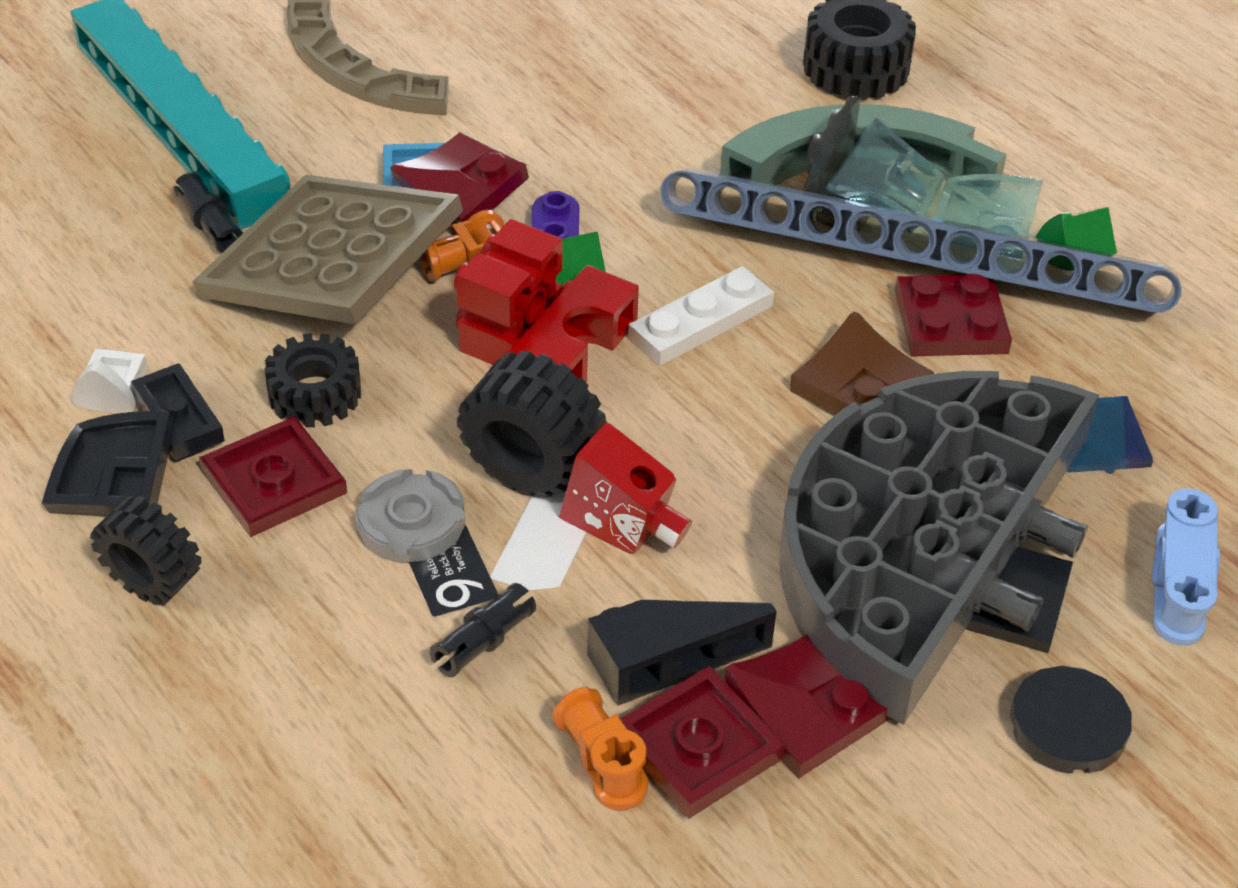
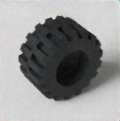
M826 0L825 3H818L814 7V11H811L808 16L803 58L804 72L806 76L811 77V82L815 86L823 87V91L830 94H838L843 98L849 99V97L858 98V100H868L869 97L876 99L885 97V93L893 94L899 90V86L905 85L910 73L916 35L915 21L911 20L912 16L908 11L901 10V6L886 0Z
M520 351L518 355L510 352L501 359H498L460 404L458 409L460 415L456 419L457 427L462 431L460 438L463 445L470 449V456L476 463H480L483 466L484 471L492 478H497L502 482V485L511 490L515 488L524 495L533 497L536 493L545 498L552 497L554 493L560 495L567 490L576 455L607 421L605 413L598 409L601 403L597 395L590 393L587 389L589 385L582 377L577 378L571 373V368L563 363L559 365L553 362L552 357L544 354L536 357L531 351Z

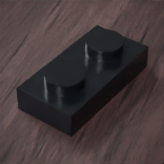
M180 363L131 381L133 394L143 411H170L176 423L169 450L175 461L225 441L222 425Z

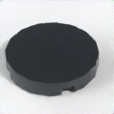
M1061 665L1038 670L1022 681L1011 705L1010 719L1012 718L1014 725L1013 733L1018 745L1035 761L1059 772L1072 773L1074 768H1089L1088 773L1104 770L1119 760L1132 732V712L1123 694L1107 679L1082 668Z

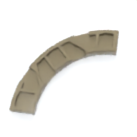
M288 0L287 16L293 45L305 64L324 81L344 93L378 106L419 114L447 115L449 77L413 73L396 68L388 72L373 66L372 59L359 53L349 44H343L338 38L337 30L331 19L330 0Z

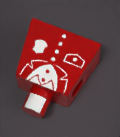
M606 422L576 455L559 518L628 554L636 553L651 534L671 547L676 548L684 539L692 524L691 519L668 505L676 483L674 473L610 423Z

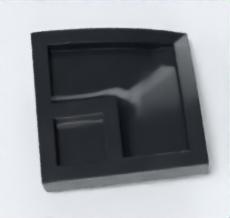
M137 411L100 416L76 424L64 442L52 469L42 501L47 511L53 514L108 515L123 500L131 496L135 500L139 496L146 498L149 506L153 502L158 504L176 423L171 412Z

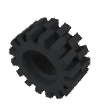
M312 333L303 334L302 342H297L295 337L286 339L287 348L278 344L273 348L274 356H267L264 371L268 400L271 409L275 408V413L281 420L287 415L288 419L295 416L298 421L305 419V427L315 428V420L322 419L324 426L333 424V415L343 420L348 416L347 408L354 411L358 406V398L361 399L358 356H355V350L351 345L345 348L344 340L337 337L333 343H330L329 334L321 333L319 340H313ZM310 377L327 378L316 383L299 382Z
M133 496L127 497L93 528L94 530L90 535V538L94 540L91 544L93 551L102 554L98 561L102 566H109L112 570L109 575L115 581L118 578L124 582L123 588L130 594L136 590L138 598L145 602L149 599L153 604L160 605L162 602L164 604L169 602L200 570L199 565L202 563L201 556L196 554L199 551L196 542L187 540L191 535L185 527L179 529L174 523L177 518L173 514L169 513L165 516L162 514L161 505L153 502L149 506L147 499L139 496L136 500Z

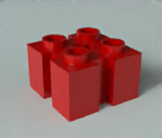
M510 219L496 234H492L487 238L481 253L478 252L469 263L466 262L461 265L454 280V289L457 291V306L460 307L456 316L460 352L494 365L498 359H501L506 354L511 342L517 337L521 338L533 325L540 310L543 308L547 309L555 301L562 289V284L556 282V276L562 271V238Z

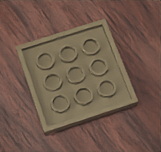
M304 175L192 282L200 298L356 325L463 212L458 194Z

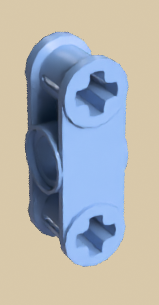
M1183 488L1170 495L1166 506V521L1159 527L1156 536V552L1152 570V584L1154 585L1153 625L1160 637L1176 645H1191L1197 643L1202 638L1206 627V613L1214 607L1218 595L1217 576L1220 564V548L1217 546L1218 508L1215 501L1209 495L1196 489Z

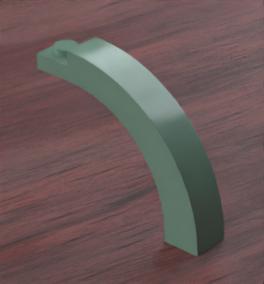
M839 104L786 113L758 123L739 133L722 146L720 174L778 185L798 174L828 166L860 163L885 164L932 174L991 199L1000 189L1007 154L973 140L975 127L944 116L888 105Z

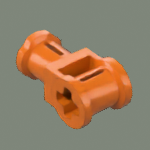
M484 210L474 214L467 221L453 224L452 236L434 241L419 258L422 271L428 281L438 280L441 274L458 270L462 264L469 263L478 252L481 253L487 238L492 234H496L504 226L501 216L495 211ZM487 223L490 224V226L492 227L491 229L487 227Z
M588 687L574 689L566 694L553 709L552 719L559 730L567 731L580 749L581 765L593 781L596 799L604 807L612 810L625 811L635 808L643 802L648 793V778L642 769L646 763L647 755L643 739L636 733L627 730L616 714L608 717L602 708L603 699L596 689Z

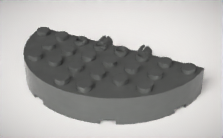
M957 371L931 374L881 388L877 398L860 406L856 402L850 404L831 418L815 434L804 449L790 479L780 543V573L787 605L801 635L805 636L807 634L815 647L847 680L861 683L867 689L868 696L888 709L886 716L903 725L906 723L970 623L975 612L979 614L981 610L1009 621L1027 632L1032 628V624L1035 623L1042 608L1044 598L1017 588L999 579L998 576L1022 541L1025 542L1027 538L1054 548L1056 551L1071 558H1074L1086 536L1088 525L1061 516L1044 506L1088 438L1099 394L1071 384L1032 375L1029 383L999 379V371Z

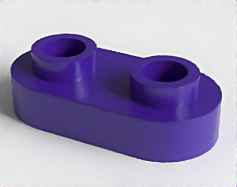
M551 191L534 201L531 227L562 239L579 235L580 206L574 197L561 191Z

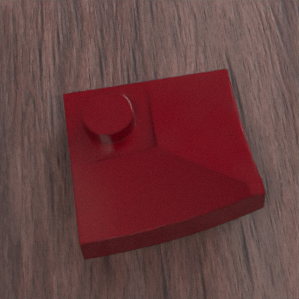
M460 132L435 150L409 161L395 163L390 167L393 179L402 187L458 194L463 212L450 225L467 221L480 211L493 210L529 179L525 163Z
M807 634L773 652L750 660L732 663L725 667L724 679L727 684L786 744L782 761L798 779L889 719L886 716L888 708L868 696L867 689L861 683L847 680L815 647Z

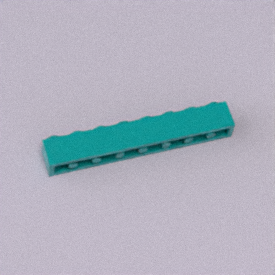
M100 0L70 10L77 47L188 173H197L209 191L214 195H218L225 202L228 209L227 214L236 226L241 230L250 227L290 190L291 183L285 168L281 164H275L270 159L262 143L259 140H253L245 132L241 121L236 116L231 117L223 108L219 97L214 93L210 94L205 89L197 73L194 71L190 72L182 64L178 53L166 47L159 33L154 28L150 29L143 22L136 8L131 9L124 0Z

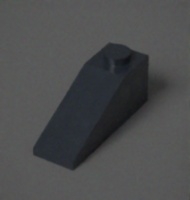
M638 600L622 607L606 609L599 615L588 619L587 656L615 703L619 706L682 682L708 666L714 670L772 648L777 611L772 603Z

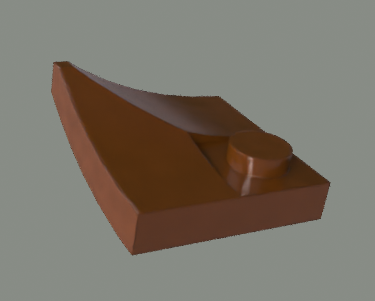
M854 311L849 314L831 339L807 363L791 375L790 391L836 415L854 402L860 406L877 398L881 388L908 379L934 374V371L903 354L877 333L859 313Z

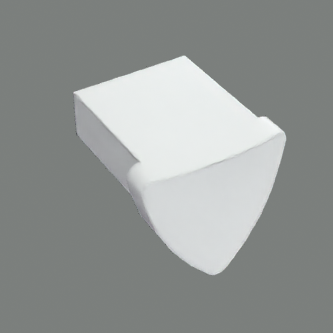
M95 348L87 367L81 373L73 388V404L80 408L100 412H133L137 400L133 394L131 381L146 375L148 367L145 354Z

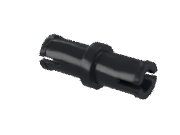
M190 172L181 175L176 180L179 186H173L175 195L181 199L189 210V218L194 226L199 230L205 231L214 243L215 248L223 253L243 234V231L236 226L227 214L228 209L225 202L218 195H214L209 191L197 173Z
M512 583L485 607H475L466 613L463 617L462 625L430 648V656L433 663H436L445 655L447 656L454 652L453 657L438 667L439 671L446 676L455 677L461 669L484 651L492 652L501 646L504 642V635L536 611V602L533 596L521 605L513 606L518 599L529 592L528 589L521 584Z

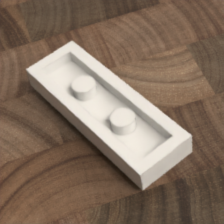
M741 266L630 323L628 339L658 366H661L773 307L774 291L745 267Z

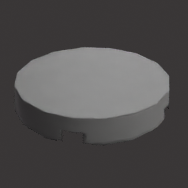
M412 469L394 471L377 478L363 490L359 498V507L356 511L358 534L366 548L381 558L401 563L425 561L444 553L458 541L465 527L463 495L453 481L440 473L426 470V475L413 474Z

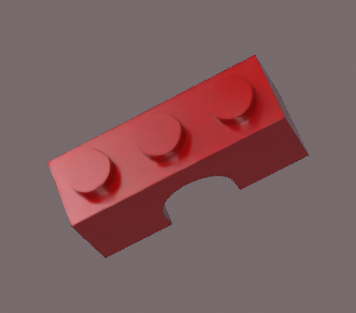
M586 265L574 280H568L564 284L559 296L547 309L543 308L540 310L533 325L525 334L511 342L506 354L514 352L518 355L520 351H531L536 357H539L540 354L552 357L553 362L559 365L563 363L571 368V373L577 378L582 377L587 382L588 343L602 346L611 351L617 347L628 334L629 324L638 318L639 285Z

